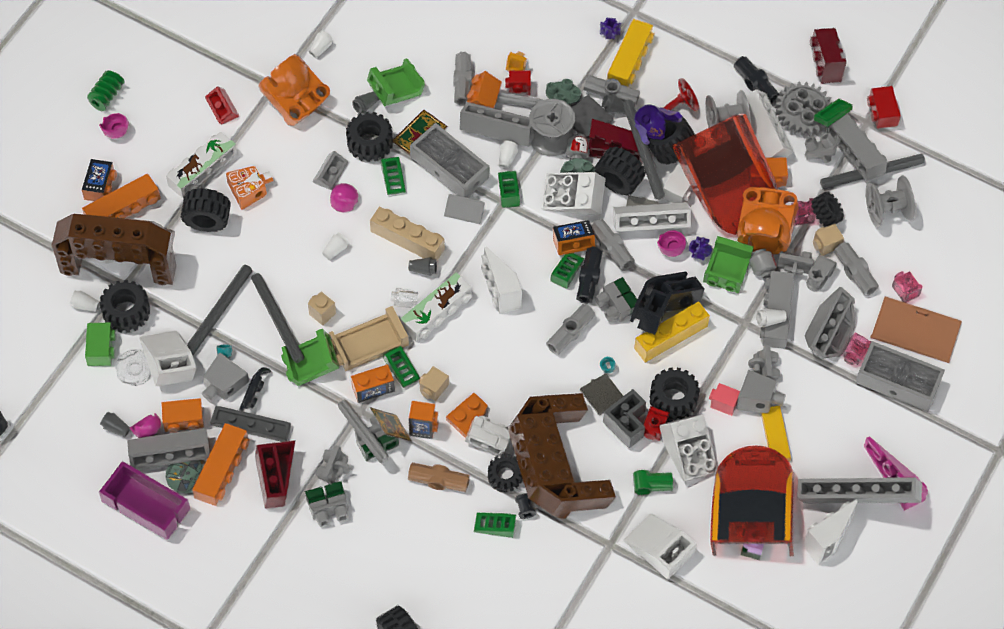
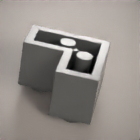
M632 389L604 411L603 423L629 449L644 437L645 426L637 418L645 413L646 401Z

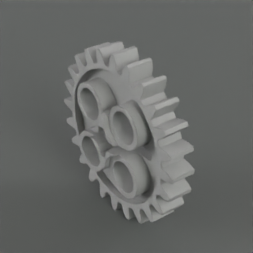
M798 81L797 86L791 83L790 88L785 86L784 91L781 90L779 96H777L774 107L776 108V115H779V121H783L782 127L788 125L787 131L794 129L795 135L800 131L801 136H804L805 132L809 136H811L812 132L818 135L819 130L823 132L826 126L814 121V115L831 104V97H825L827 91L821 92V86L816 89L815 83L808 86L807 81L804 85Z

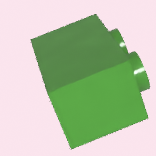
M87 323L85 348L87 366H111V358H115V348L112 347V341H116V331L112 330L111 323Z

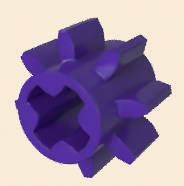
M606 18L604 22H600V35H604L605 39L615 40L616 35H621V23H617L616 18Z
M699 236L692 240L689 245V251L693 253L691 257L704 261L705 257L710 256L712 252V246L708 244L710 240Z

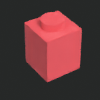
M719 383L717 388H713L710 393L709 399L712 400L710 408L732 416L738 403L740 391Z

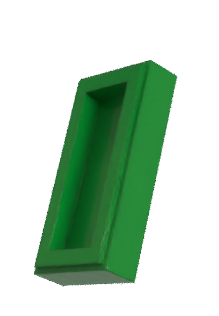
M838 98L816 113L814 121L829 127L852 111L853 106Z

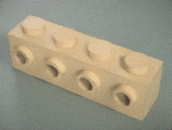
M379 206L370 219V232L422 258L432 257V259L438 261L445 250V238L440 234L432 233L424 226L416 225L410 222L408 218L394 214L390 209H384Z

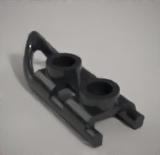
M262 367L253 375L240 405V411H244V408H254L258 400L255 397L256 391L260 392L264 385L261 375L271 373V369Z

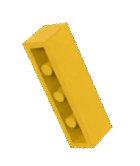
M636 19L632 20L607 73V80L616 79L620 82V85L629 87V84L634 83L635 71L640 70L641 58L646 56L649 48L647 45L652 43L655 33H652L653 25Z
M698 301L660 323L655 335L644 332L637 336L634 349L646 363L708 327L710 315Z

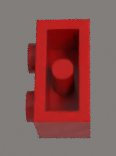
M893 86L871 88L870 95L867 96L868 107H871L872 122H875L876 128L898 126L901 115Z

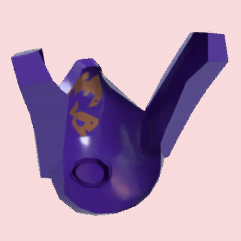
M651 104L644 105L635 113L634 121L636 124L634 126L638 130L643 143L648 145L650 143L649 138L661 140L665 137V120L681 122L683 116L678 111L659 108Z

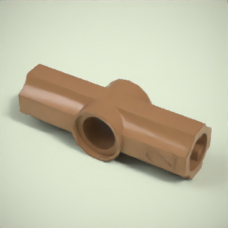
M412 462L408 473V480L428 484L432 489L444 490L447 488L465 493L470 479L469 474L450 471L448 467L435 464L432 467Z

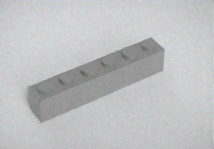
M917 478L798 479L797 499L803 503H851L854 500H857L858 503H921L922 482Z

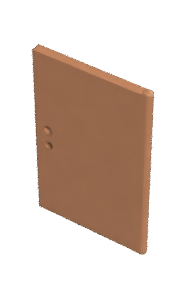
M885 296L870 338L950 363V357L962 321Z

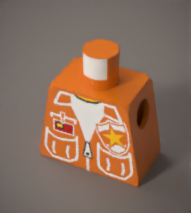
M255 166L226 173L227 184L241 210L265 197L267 194L265 185L273 182L270 171L259 174Z

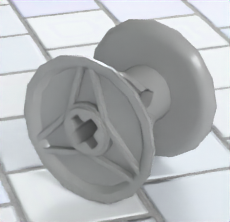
M743 90L737 93L736 105H729L727 103L723 107H716L713 97L710 95L706 96V119L713 140L718 138L719 126L724 125V120L735 116L744 134H750V110Z
M545 99L538 102L529 114L530 124L535 130V137L531 142L533 149L546 156H558L566 153L567 140L574 134L572 130L575 122L573 109L566 102L558 99Z
M902 175L898 178L896 191L886 190L883 194L879 193L875 184L872 182L867 183L865 188L866 205L870 219L875 227L879 228L882 226L884 212L891 211V213H894L897 209H901L902 214L907 220H914L915 198L906 176Z

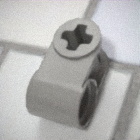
M820 254L809 271V277L806 282L808 289L811 291L821 290L828 278L833 274L837 262Z

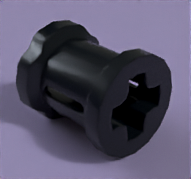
M527 493L515 497V502L518 503L520 511L518 513L520 519H528L536 515L532 501L528 498Z

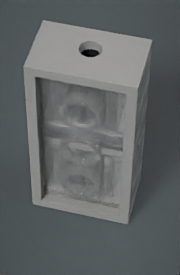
M437 123L410 145V158L458 196L468 198L489 179L490 166Z
M872 341L855 383L929 412L945 369Z

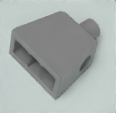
M219 353L203 376L204 385L207 388L202 392V395L208 401H211L216 395L223 400H227L249 383L248 373L226 356Z
M748 370L738 396L737 409L768 413L772 403L783 406L786 395L776 392L777 382L775 380Z

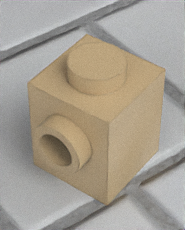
M836 224L826 228L821 227L815 232L813 246L824 256L833 252L839 244L843 243L844 237Z
M322 291L310 298L308 302L309 315L323 326L336 314L335 302Z
M433 366L419 380L421 394L425 398H431L436 402L449 385V375Z

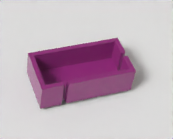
M123 461L99 491L101 501L114 510L119 509L121 514L165 540H168L178 527L177 522L181 523L190 511L187 498Z

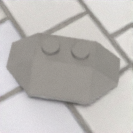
M842 287L834 291L819 306L804 335L808 348L821 359L841 356L855 328V310L853 305L855 304V298Z

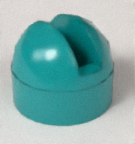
M227 344L218 345L217 355L221 353L230 358L232 346Z
M604 357L600 361L602 371L607 374L614 372L616 363L612 357ZM608 362L610 363V366H611V368H609V369H608V367L606 366V363H608Z

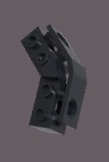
M686 271L652 277L645 282L635 303L630 322H634L635 319L640 320L637 328L655 335L665 312L685 309L698 301L700 302L705 288L696 276L687 278L688 273Z

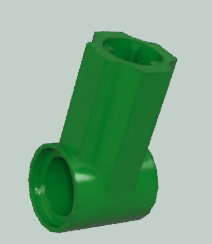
M637 470L633 473L634 493L637 495H647L652 491H673L672 472L650 473L648 470Z

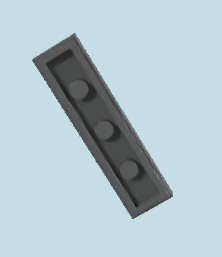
M217 405L210 421L211 426L223 428L224 424L227 423L247 430V434L280 442L287 441L292 426L290 422Z

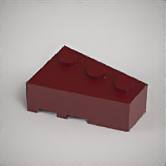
M836 28L814 29L813 36L810 37V47L814 49L813 62L817 64L815 71L816 76L820 79V84L842 82L847 60L841 57L843 49L839 48L838 43H840Z
M592 118L588 146L590 150L589 157L601 158L610 147H618L630 152L642 163L631 130Z
M296 440L256 445L255 461L265 509L285 506Z

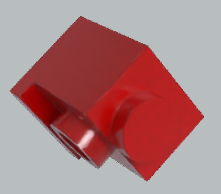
M509 70V78H505V88H509V93H527V96H530L531 70Z
M650 406L643 424L645 426L644 436L647 439L660 441L662 435L659 425L667 423L669 413Z

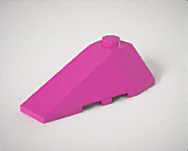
M870 436L866 438L864 448L883 478H917L920 481L918 476ZM922 482V502H924L928 489L925 483ZM900 503L904 511L915 505L920 504Z

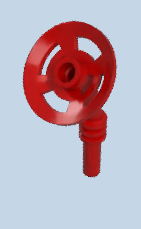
M680 78L678 80L680 92L677 95L678 97L663 108L672 110L680 103H686L690 109L695 112L698 111L699 103L693 89L685 79Z

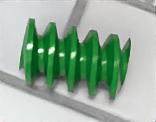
M105 71L91 89V92L88 93L87 99L89 103L97 110L105 111V106H109V101L114 99L113 96L117 95V90H120L121 85L125 84L124 78L114 71Z

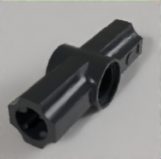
M747 56L738 58L733 67L744 78L747 88L750 91L755 89L767 94L771 104L775 102L779 92L769 82L765 71L757 69Z
M592 246L587 248L584 265L581 266L576 300L583 304L592 303L595 287L599 282L603 251L598 247Z

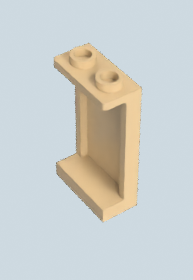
M393 306L385 308V315L336 335L333 331L329 332L337 354L338 364L343 366L345 372L380 358L399 346L402 348L409 346L408 335Z

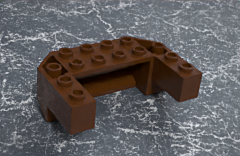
M73 213L57 221L52 248L60 274L66 276L79 275L82 260L85 258H95L100 261L114 260L120 263L150 264L154 283L173 285L177 266L173 251L174 230H169L155 221Z
M583 393L530 396L508 427L528 498L551 515L560 519H566L571 511L606 509L616 498L611 480L574 482L556 423L580 422L588 411Z

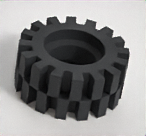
M829 191L818 195L811 201L813 204L811 208L814 209L813 214H816V219H819V223H823L824 227L837 224L844 219L843 208L840 207L841 203H838L837 197L834 198V194H831Z
M500 454V458L495 456L494 461L491 460L490 465H488L489 484L492 483V488L495 489L497 487L499 492L501 489H504V493H507V489H510V492H512L514 487L516 489L519 488V483H522L523 478L516 456H513V458H511V454H507V457H504V454ZM501 468H510L513 471V475L511 478L503 479L499 477L498 471Z

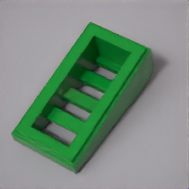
M400 158L381 159L380 164L387 195L406 193ZM396 166L395 169H388V170H387V168H386V167ZM395 172H397V174H398V175L388 176V173H395ZM399 179V181L389 183V180ZM400 185L401 188L390 189V186Z
M516 171L498 172L502 208L520 206Z
M574 253L565 254L553 270L550 281L567 289L585 258ZM569 257L572 258V259H574V260H576V261H578V262L575 263V262L569 260ZM566 263H569V264L573 265L574 267H570V266L566 265Z
M401 346L384 354L383 359L385 363L388 364L389 369L403 388L420 380L419 375ZM397 356L400 357L399 360L393 362L392 359L396 358ZM402 362L404 363L403 366L399 368L396 367V365ZM406 368L409 370L403 374H400V371ZM410 374L413 376L412 378L406 381L403 379L404 377Z
M477 512L474 532L513 538L517 515ZM482 519H486L484 527H480ZM489 520H493L492 527H488ZM497 521L501 522L500 527H496ZM505 522L509 523L508 528H504Z

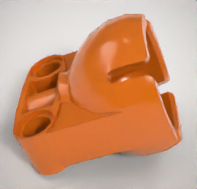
M293 54L271 71V77H265L258 85L260 92L284 117V121L291 126L298 124L308 117L330 94L329 87L322 83L297 54ZM316 91H321L323 97L319 96ZM290 112H294L297 118L291 117Z
M756 187L746 189L743 193L744 201L736 235L737 241L754 246L753 252L760 249H766V251L772 252L773 255L780 254L781 251L786 252L791 243L795 217L799 209L797 196L792 192ZM752 197L756 198L754 201H749ZM788 202H793L792 205H786Z

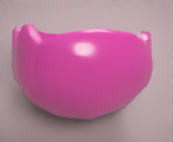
M113 113L103 117V123L99 124V127L106 137L119 139L127 132L129 121L125 115Z
M347 183L337 184L330 194L331 207L339 212L352 211L355 204L358 203L357 189Z
M676 230L667 231L664 234H660L657 241L658 248L665 256H679L685 250L686 238L681 232Z
M154 413V416L150 414L131 426L130 429L138 438L155 436L161 428V419L156 413Z

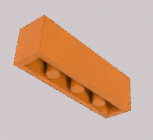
M147 173L82 207L83 214L126 218L160 200L159 189Z
M227 423L224 424L192 489L195 499L214 506L217 505L219 500L223 499L227 483L230 484L232 481L233 470L241 462L242 451L248 448L250 439H248L247 430Z

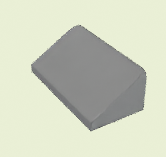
M336 151L331 152L312 182L332 190L349 161Z
M449 194L444 216L480 224L485 210V202Z

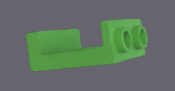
M408 58L403 60L401 66L382 72L377 67L370 68L367 82L384 107L421 96L425 86L424 79L420 77L415 66L411 64Z
M717 236L707 270L704 273L703 282L709 286H717L729 292L739 293L754 246Z
M323 328L316 331L317 337L298 345L304 356V360L299 363L293 361L286 346L281 347L283 352L281 358L288 370L286 371L287 378L297 386H301L340 368L331 337Z

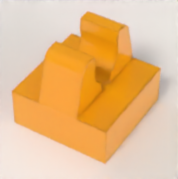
M520 51L517 53L510 52L505 70H525L527 58L524 57L525 53Z

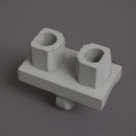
M826 133L821 136L818 142L814 136L807 137L804 143L807 149L805 152L806 159L817 157L818 159L822 158L825 163L830 162L832 156H835L837 152V145L841 142L839 137L833 138L830 133Z
M788 248L786 252H780L777 268L794 273V277L795 274H809L814 261L811 252L804 251L801 253V257L793 255L794 250L792 248Z
M764 345L763 350L753 354V358L748 361V366L754 369V372L776 381L780 377V370L772 368V364L775 365L778 362L779 354L778 352L771 351L770 345Z
M335 445L333 450H325L323 460L327 465L326 467L319 466L316 470L318 478L325 480L328 484L337 482L338 477H342L343 473H349L351 467L347 464L349 459L341 451L340 446Z

